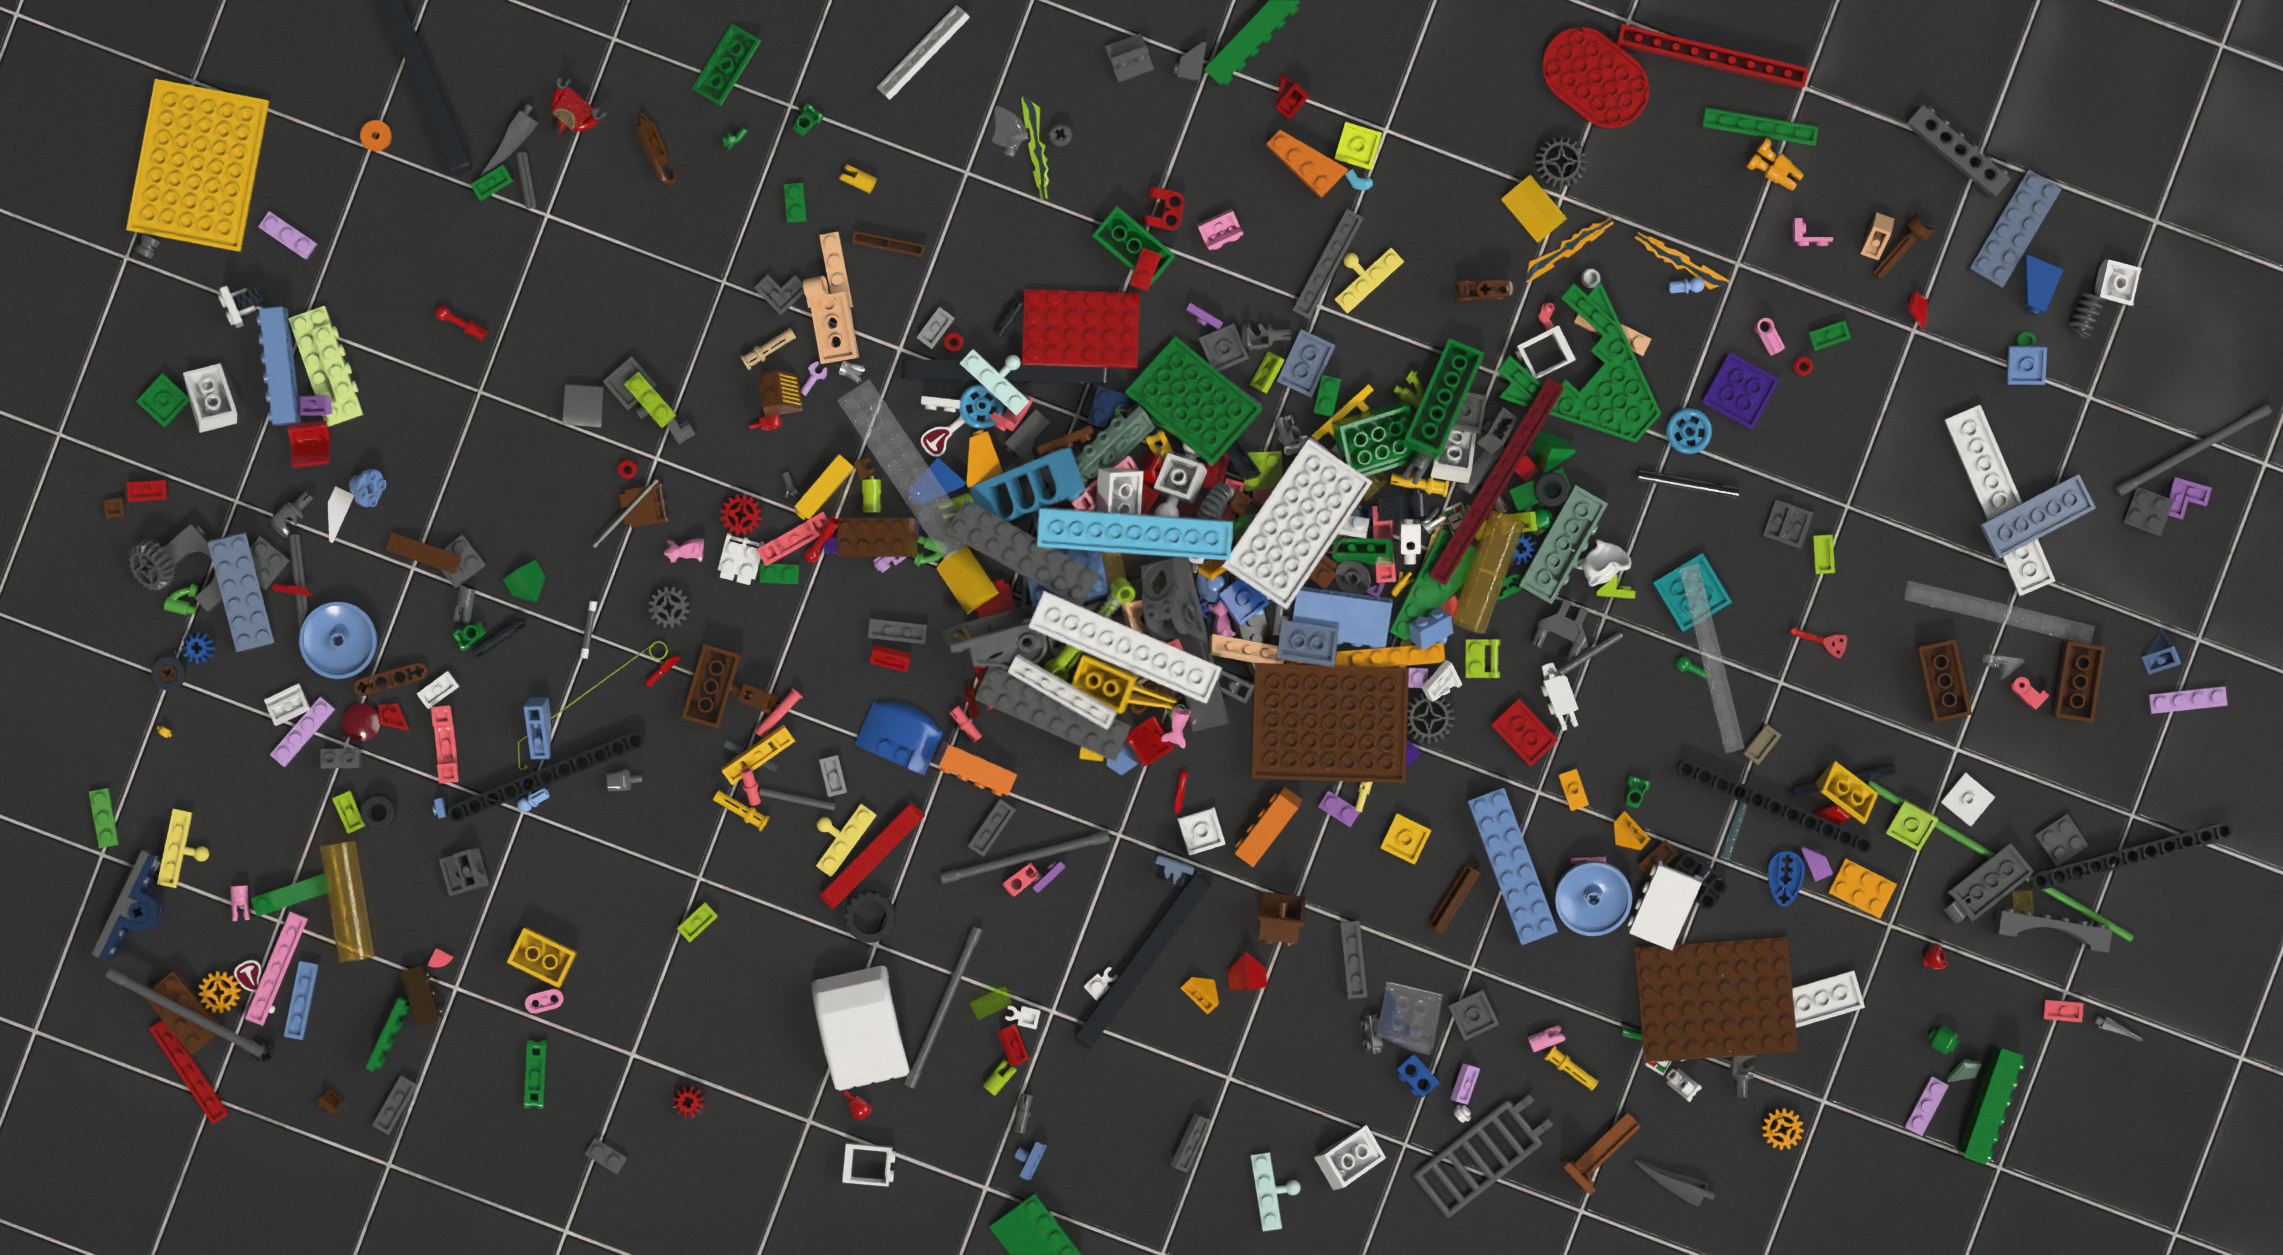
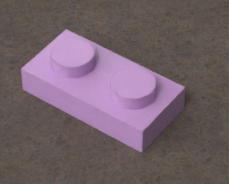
M1465 1063L1462 1064L1451 1100L1468 1105L1480 1068Z

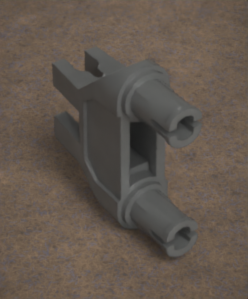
M1563 599L1556 614L1536 622V627L1538 628L1530 643L1535 645L1537 642L1536 646L1541 648L1547 633L1553 632L1571 641L1572 645L1565 657V660L1570 661L1571 658L1574 660L1579 657L1582 649L1588 646L1582 626L1588 610L1580 607L1573 621L1565 617L1571 602Z

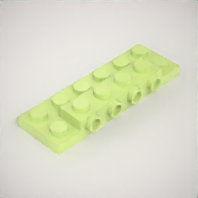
M326 306L288 318L315 395H330L333 414L322 415L324 421L327 422V426L330 427L364 415L356 394L359 391L355 380H351L350 374L352 370L350 364L345 363L343 356L346 353L343 345L338 343L339 333L336 326H332Z

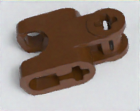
M1509 280L1455 282V286H1458L1456 302L1502 300L1508 298L1513 292V285ZM1499 286L1506 288L1505 294L1499 292ZM1484 287L1488 291L1484 294L1480 289Z

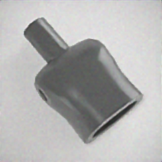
M628 769L606 772L608 792L627 791L631 789L632 783L643 782L642 774L630 775Z

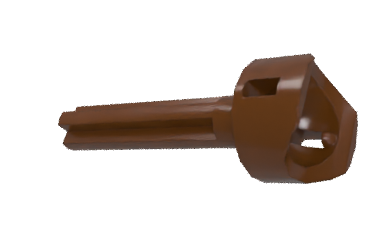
M1917 213L1906 223L1910 231L1873 271L1881 280L1917 238L1926 240L1935 230L1932 227H1924Z

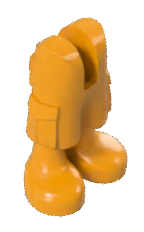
M1766 138L1757 148L1756 152L1770 160L1773 165L1770 166L1755 153L1748 161L1746 167L1750 170L1755 168L1763 170L1766 178L1793 191L1797 184L1788 178L1787 175L1790 174L1800 181L1804 174L1785 155L1781 153L1777 156L1770 148L1771 140Z

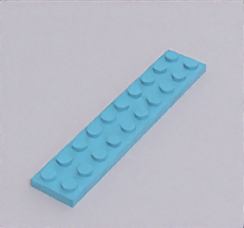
M1040 507L1037 547L1230 560L1233 521Z

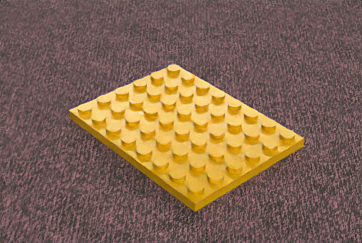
M155 79L126 230L241 252L270 101Z

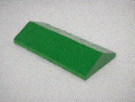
M731 24L693 85L692 90L722 106L761 40Z

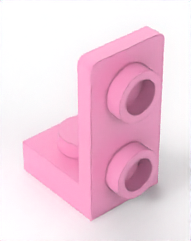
M1794 218L1792 220V243H1797V246H1809V243H1817V246H1828V243L1833 241V237H1803V234L1806 233V223H1803V218Z

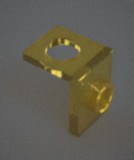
M1383 472L1375 473L1381 477L1382 482L1378 481L1374 474L1366 476V478L1372 481V484L1361 499L1363 503L1369 500L1389 481Z

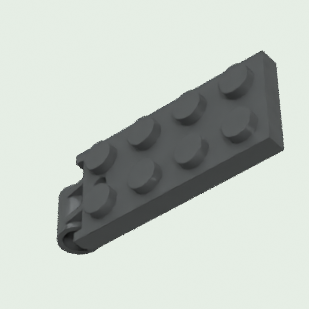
M2009 842L1947 891L1954 900L1949 902L1943 910L1955 924L1961 922L1966 916L1972 922L2035 872Z

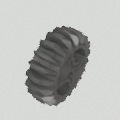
M1559 136L1558 142H1556L1555 137H1552V144L1547 140L1544 142L1547 148L1539 147L1543 154L1536 153V157L1541 158V160L1535 161V164H1541V167L1536 168V172L1543 171L1539 176L1540 179L1546 176L1545 183L1547 184L1552 180V187H1555L1557 182H1559V188H1563V182H1565L1567 187H1570L1569 180L1574 184L1577 183L1575 176L1582 178L1583 175L1579 171L1586 170L1585 167L1581 166V164L1587 163V160H1581V157H1584L1586 153L1579 154L1578 151L1582 149V146L1576 149L1574 147L1577 143L1576 140L1569 144L1570 137H1567L1565 142H1563L1562 136ZM1558 147L1556 158L1546 159L1547 153L1551 149ZM1564 147L1569 149L1576 159L1566 157ZM1560 156L1567 162L1562 165V168L1555 162L1559 160ZM1546 165L1555 167L1558 177L1552 175ZM1576 165L1574 172L1570 176L1564 177L1565 167Z
M1217 483L1203 501L1195 518L1220 520L1233 498L1234 490L1227 484Z
M144 540L135 544L128 552L129 556L127 559L129 560L128 566L131 567L130 572H133L134 578L138 579V583H143L144 588L148 587L150 590L155 589L157 591L168 586L174 579L176 572L174 570L175 565L172 564L173 559L168 556L169 553L165 552L164 547L159 546L158 542L154 543L153 540Z
M1420 693V700L1413 696L1415 703L1413 704L1408 701L1411 709H1408L1409 716H1407V719H1409V722H1407V726L1410 725L1411 728L1407 730V733L1414 731L1413 739L1420 735L1419 742H1423L1424 737H1426L1428 744H1430V738L1433 737V741L1436 743L1438 742L1436 736L1439 735L1441 739H1444L1445 737L1442 732L1444 731L1449 734L1450 731L1446 727L1454 726L1452 723H1448L1449 719H1455L1454 716H1449L1448 714L1454 712V710H1447L1446 707L1450 705V702L1443 704L1444 696L1440 700L1431 701L1424 698L1423 693ZM1426 702L1424 713L1413 715L1417 706ZM1432 702L1442 708L1444 715H1436L1433 712ZM1428 708L1431 715L1439 717L1438 719L1430 720L1429 728L1428 723H1426L1427 720L1419 718L1427 715ZM1413 720L1424 722L1426 733L1420 732L1414 725ZM1444 721L1438 731L1431 733L1434 722Z

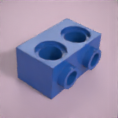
M1414 1053L1396 1067L1399 1071L1397 1076L1403 1082L1407 1080L1410 1083L1411 1087L1409 1089L1416 1097L1420 1095L1423 1098L1440 1083ZM1412 1064L1415 1066L1413 1074L1405 1073L1407 1065ZM1420 1079L1428 1081L1426 1088L1420 1089L1417 1084Z

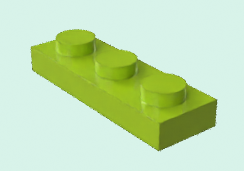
M637 372L624 384L660 427L663 428L677 416L640 372Z

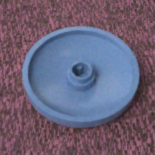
M331 602L316 608L305 619L299 636L300 650L306 663L318 674L333 679L349 678L363 671L372 661L377 648V632L371 618L359 607L346 602Z
M1586 861L1571 867L1561 877L1555 891V905L1559 917L1568 928L1582 935L1599 936L1615 930L1625 921L1632 905V892L1627 878L1618 868L1602 861Z

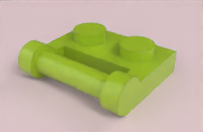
M1465 639V678H1500V672H1498V645H1500V640ZM1485 645H1491V672H1485Z

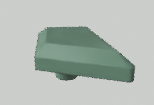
M1962 1060L1949 1074L1947 1081L1952 1082L1975 1078L1982 1065L1981 1061Z

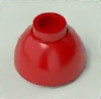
M1937 943L1931 945L1927 949L1925 956H1922L1925 967L1930 966L1933 969L1939 970L1945 969L1947 966L1945 953Z

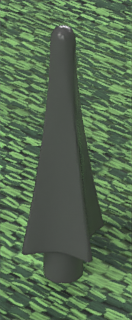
M2097 1015L2094 1019V1022L2099 1024L2098 1028L2119 1033L2138 1041L2143 1040L2142 1037L2125 1029L2109 1017L2103 1015L2102 1018Z

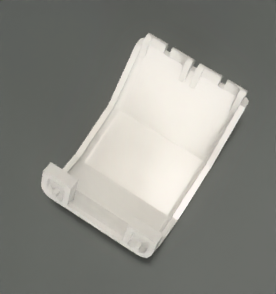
M876 966L818 979L811 983L813 1002L825 1056L834 1087L839 1091L853 1088V1086L868 1085L871 1082L877 1083L890 1080V1078L904 1077L910 1072L888 981L889 975L885 966Z

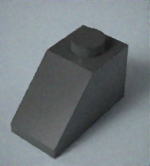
M1207 42L1200 43L1180 58V62H1176L1174 73L1178 74V79L1200 82Z

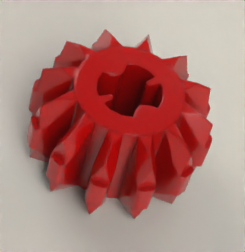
M693 1085L690 1086L689 1091L686 1086H683V1092L678 1089L676 1093L680 1097L673 1096L672 1098L674 1101H678V1103L672 1105L673 1108L679 1106L680 1109L676 1113L680 1114L683 1110L684 1118L687 1117L688 1112L691 1118L695 1116L694 1111L698 1114L701 1113L697 1106H705L704 1103L699 1102L705 1098L704 1095L698 1097L697 1095L701 1090L698 1089L694 1093ZM686 1097H690L689 1099H693L691 1106H687L688 1104H684Z

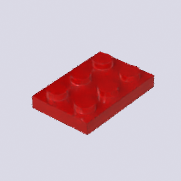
M1519 698L1491 724L1530 767L1558 741Z

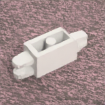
M1553 663L1541 666L1544 677L1541 690L1544 697L1548 696L1550 703L1547 705L1550 714H1554L1558 718L1562 731L1567 730V725L1562 715L1568 713L1574 727L1578 726L1573 712L1578 710V706L1567 677L1564 675L1559 676Z

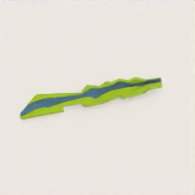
M1023 96L1021 101L1025 129L1029 128L1031 141L1028 143L1031 161L1035 166L1033 174L1036 186L1039 189L1040 200L1048 199L1047 184L1049 179L1047 172L1049 168L1046 164L1048 159L1044 155L1045 145L1039 141L1040 107Z

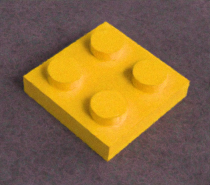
M1396 813L1380 848L1415 865L1431 830Z

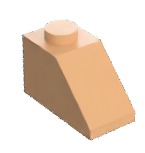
M1876 212L1861 250L1862 255L1879 260L1892 233L1894 218Z

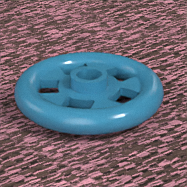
M974 384L968 387L959 399V412L962 419L968 425L977 429H987L996 424L995 421L990 419L992 416L989 414L991 406L995 407V413L1001 416L1004 412V404L983 384ZM977 392L980 397L972 400L970 395ZM986 393H989L993 396V400L991 402L986 397H984ZM983 403L985 408L980 409L978 404ZM967 405H972L973 413L968 414ZM977 415L985 416V421H977Z
M1685 408L1671 416L1667 423L1666 435L1670 445L1675 450L1684 454H1694L1703 450L1710 442L1712 426L1708 417L1703 412L1693 408ZM1692 416L1699 419L1697 425L1694 422H1690ZM1682 418L1685 423L1678 427L1676 422ZM1686 428L1692 429L1691 435L1686 434ZM1699 428L1704 429L1703 437H1698ZM1677 432H1679L1680 436L1683 438L1680 441H1677L1674 436V434ZM1695 440L1694 446H1687V441Z

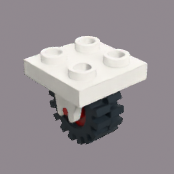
M225 286L220 288L221 294L218 295L223 308L227 307L229 310L226 312L230 324H235L236 329L244 326L241 319L242 316L255 311L257 306L267 301L261 287L249 290L245 288L230 294L228 287Z

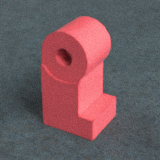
M2018 677L2012 681V690L2033 710H2036L2049 696L2044 690L2038 693L2030 686L2029 680L2025 677Z
M1029 863L1003 882L1002 885L1014 897L1031 884L1040 873L1032 863Z

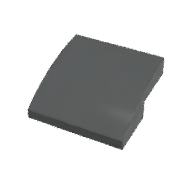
M565 384L563 425L601 427L604 386Z
M1775 500L1763 536L1801 549L1814 513Z

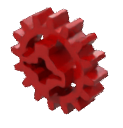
M736 494L735 500L729 497L730 503L723 504L726 510L720 511L725 514L724 517H721V520H726L723 526H730V533L736 530V535L738 536L740 531L747 535V530L753 533L754 529L752 527H759L757 520H762V518L758 516V513H761L762 510L756 508L759 505L758 502L752 503L753 497L747 500L746 494L742 498ZM740 502L738 508L735 510L730 509L735 503ZM747 503L753 508L754 514L749 513L747 510ZM743 507V513L746 514V518L743 517L740 521L736 514L741 512ZM729 516L735 519L736 526L730 522ZM753 520L749 526L743 528L746 521Z

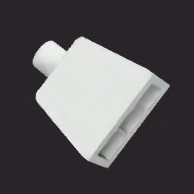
M1399 519L1400 552L1404 554V564H1416V554H1420L1421 524L1419 519ZM1408 542H1413L1412 546H1407Z

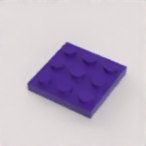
M1729 352L1701 403L1753 430L1780 379Z

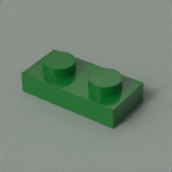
M501 165L470 185L479 200L483 201L514 181L505 166Z
M784 184L787 223L807 222L804 184Z
M1846 321L1808 333L1814 351L1851 339Z
M761 563L760 583L799 584V565L770 564L765 566V564Z

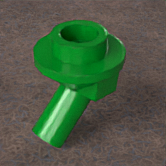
M741 127L735 136L726 131V134L722 135L723 147L727 146V150H730L734 144L741 141L746 135L747 130Z

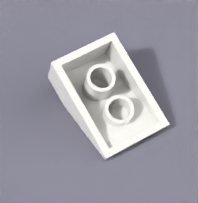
M221 363L183 373L193 414L200 433L237 423V411Z
M1453 429L1440 460L1433 459L1430 477L1469 483L1476 433Z
M1365 1125L1329 1146L1314 1158L1332 1189L1336 1190L1346 1187L1386 1157L1368 1126Z

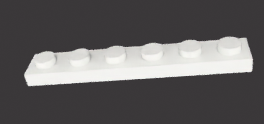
M956 5L876 88L890 100L970 18L968 14Z
M1020 655L1015 657L1008 673L1105 729L1110 728L1115 718L1116 710Z

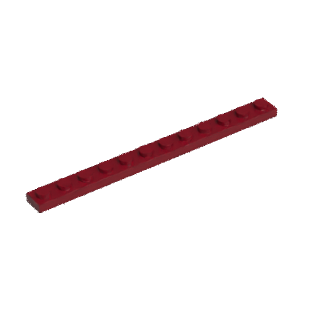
M1550 378L1547 379L1429 575L1431 578L1446 586L1565 387Z

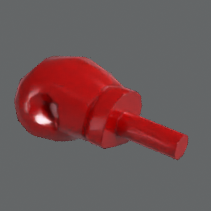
M764 413V416L759 417L760 422L749 424V429L761 427L762 430L777 429L782 424L781 416L765 417Z
M847 1090L843 1092L851 1101L849 1103L851 1107L850 1113L855 1119H865L871 1113L872 1107L859 1096L854 1098Z

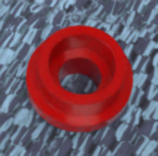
M951 332L946 335L944 345L950 351H958L963 346V338L959 333ZM953 338L957 339L955 346L950 344V340Z
M1802 356L1795 360L1793 368L1798 375L1805 376L1812 371L1813 364L1808 357ZM1800 363L1806 364L1805 370L1800 369Z
M627 459L619 463L618 473L621 477L630 479L635 476L637 466L632 460ZM627 465L631 467L629 473L624 471V467Z

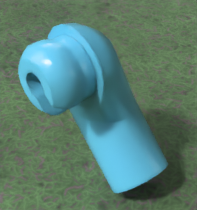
M1353 169L1345 174L1354 189L1365 191L1373 185V181L1368 177L1366 179L1358 178Z

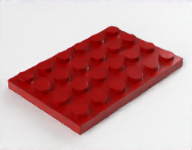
M1024 289L1022 365L1137 369L1140 293Z

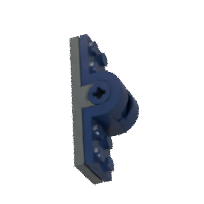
M151 849L141 851L92 952L93 956L104 961L116 958L121 950V947H119L120 942L126 939L129 930L138 933L159 924L164 913L162 901L159 898L160 896L146 889L152 886L155 879L152 876L161 867V854L155 853Z

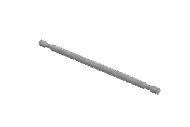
M657 479L608 528L599 540L593 544V547L596 548L658 482Z

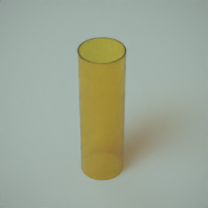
M1490 511L1452 616V623L1467 630L1485 634L1525 523L1503 513Z
M356 841L321 846L319 848L338 961L342 963L375 957Z

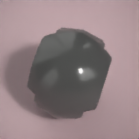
M1058 122L1050 127L1048 137L1053 145L1063 147L1071 142L1073 132L1067 124ZM1064 130L1065 138L1057 139L1055 132Z

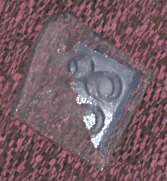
M1387 982L1377 1035L1410 1051L1430 1055L1434 1046L1443 995Z

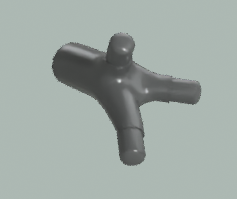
M789 472L783 473L782 477L786 485L784 497L787 498L790 493L802 498L804 495L794 486Z

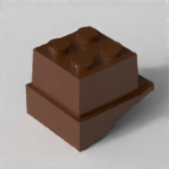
M1260 891L1258 901L1259 939H1262L1264 943L1271 944L1274 941H1278L1285 946L1297 944L1300 926H1304L1306 897Z

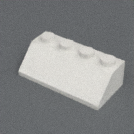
M1099 468L1096 511L1141 514L1143 471L1123 468Z

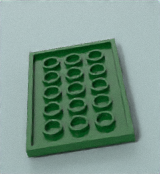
M1176 336L1125 391V394L1211 466L1219 460L1263 410L1261 406Z

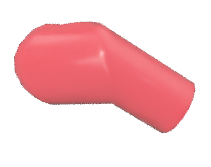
M1552 302L1544 303L1538 315L1546 331L1554 328L1550 320L1551 314L1555 309Z

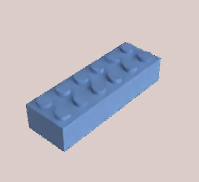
M284 307L259 309L260 314H257L258 326L261 325L262 333H259V341L264 347L261 358L262 363L266 364L264 381L268 383L269 389L266 391L267 402H270L271 410H268L269 421H272V424L277 426L300 424L301 416L297 400L298 390L288 309Z

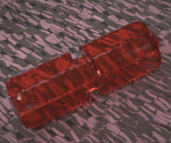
M973 686L964 687L963 691L966 702H968L967 707L970 718L980 717V711L977 702H975Z

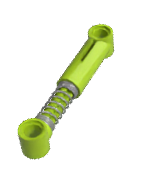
M1118 578L1112 582L1111 592L1107 597L1108 601L1104 602L1105 604L1101 606L1100 610H1097L1098 615L1111 618L1110 614H1114V610H1117V607L1122 603L1126 604L1133 600L1135 591L1125 578ZM1066 644L1055 659H1051L1045 664L1044 670L1066 681L1069 676L1068 672L1085 651Z

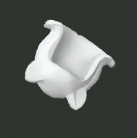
M1596 539L1597 546L1587 554L1586 558L1579 560L1576 568L1584 570L1589 585L1595 586L1610 581L1619 571L1628 570L1632 565L1628 554L1619 546Z

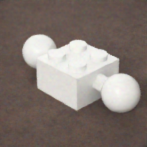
M1183 443V449L1186 453L1184 458L1168 453L1154 489L1160 495L1168 498L1166 503H1162L1156 508L1155 515L1179 517V511L1176 507L1178 501L1194 506L1207 470L1203 464L1195 462L1196 457L1200 456L1185 443Z

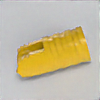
M848 164L845 165V171L856 177L853 178L842 173L839 179L870 194L877 178Z

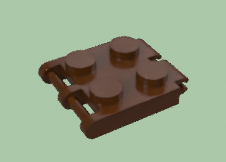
M663 483L654 485L623 518L624 525L631 524V528L669 522L665 510L666 500L664 501L662 493ZM648 486L625 490V494L619 495L621 508L629 507ZM657 488H658V493H659V498H660V501H659V502H658V495H657V491H656ZM660 505H661V510H662V515H663V518H662V519H661V512H660V508H659Z

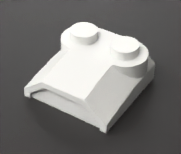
M2105 259L2098 271L2095 284L2096 296L2101 299L2133 306L2142 268Z

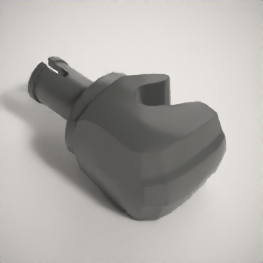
M1244 322L1241 327L1242 343L1246 348L1250 349L1267 348L1272 346V343L1276 340L1291 339V336H1289L1291 335L1290 328L1273 329L1271 324H1266L1264 327L1261 323L1256 322L1259 331L1253 333L1249 323Z
M305 490L294 503H289L288 501L284 503L270 519L272 527L282 537L287 538L290 535L285 519L290 517L294 525H297V515L302 519L304 517L302 510L314 499L309 495L304 501L303 499L308 495Z
M1756 1055L1730 1057L1731 1078L1736 1080L1735 1097L1741 1098L1742 1090V1097L1748 1098V1080L1753 1079V1074L1748 1073L1754 1069V1066L1750 1065L1743 1068L1742 1063Z

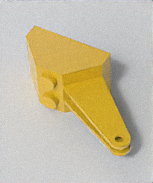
M1087 654L1082 656L1071 684L1116 710L1118 713H1124L1128 703L1168 709L1175 707L1171 703H1177V699L1172 696L1162 694L1136 683L1138 677L1130 670ZM1134 689L1159 699L1133 694L1132 691Z

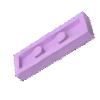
M270 211L258 226L306 260L317 246V243Z
M1930 1076L1904 1127L1922 1136L1949 1085Z

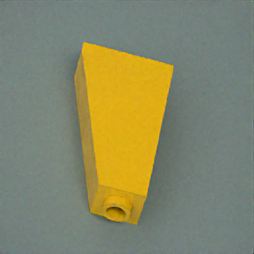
M839 454L794 506L797 509L795 513L803 520L805 518L811 519L855 468Z

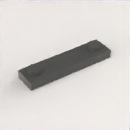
M1360 921L1340 922L1348 999L1367 997Z

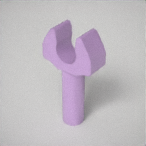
M819 362L811 364L808 368L810 370V377L800 390L805 396L816 380H824L827 376V367L820 374L815 372Z

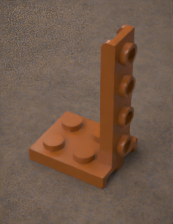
M1627 1112L1575 1162L1573 1160L1569 1162L1564 1158L1560 1164L1591 1196L1596 1190L1593 1187L1595 1183L1589 1176L1641 1126Z

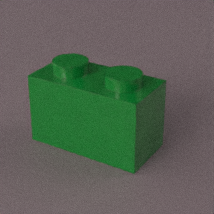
M1325 375L1321 376L1313 410L1314 414L1327 417L1333 416L1341 379Z

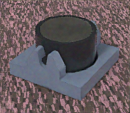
M1157 855L1155 863L1160 864L1156 878L1179 886H1183L1186 875H1192L1194 871L1192 865L1161 855Z

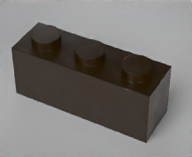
M424 964L400 972L399 974L417 1026L421 1027L441 1020V1015L444 1013L441 1004L436 1002V989L429 982L431 974L428 967L425 968Z

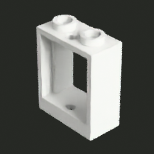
M1559 325L1516 347L1517 351H1515L1518 360L1524 362L1526 366L1524 369L1535 379L1576 360ZM1553 335L1565 360L1536 374L1524 348Z
M847 1142L842 1182L889 1186V1182H893L894 1170H890L891 1163H895L896 1151H892L893 1146ZM854 1149L887 1152L885 1179L851 1176Z

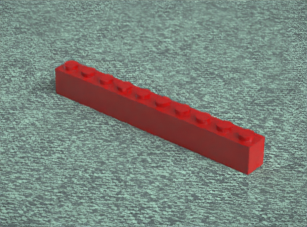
M1625 24L1620 26L1616 41L1617 46L1798 89L1805 87L1809 68Z

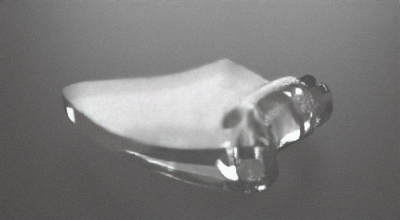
M997 106L995 107L996 131L992 142L1005 147V155L1013 157L1021 142L1029 139L1028 132L1023 122L1015 114Z

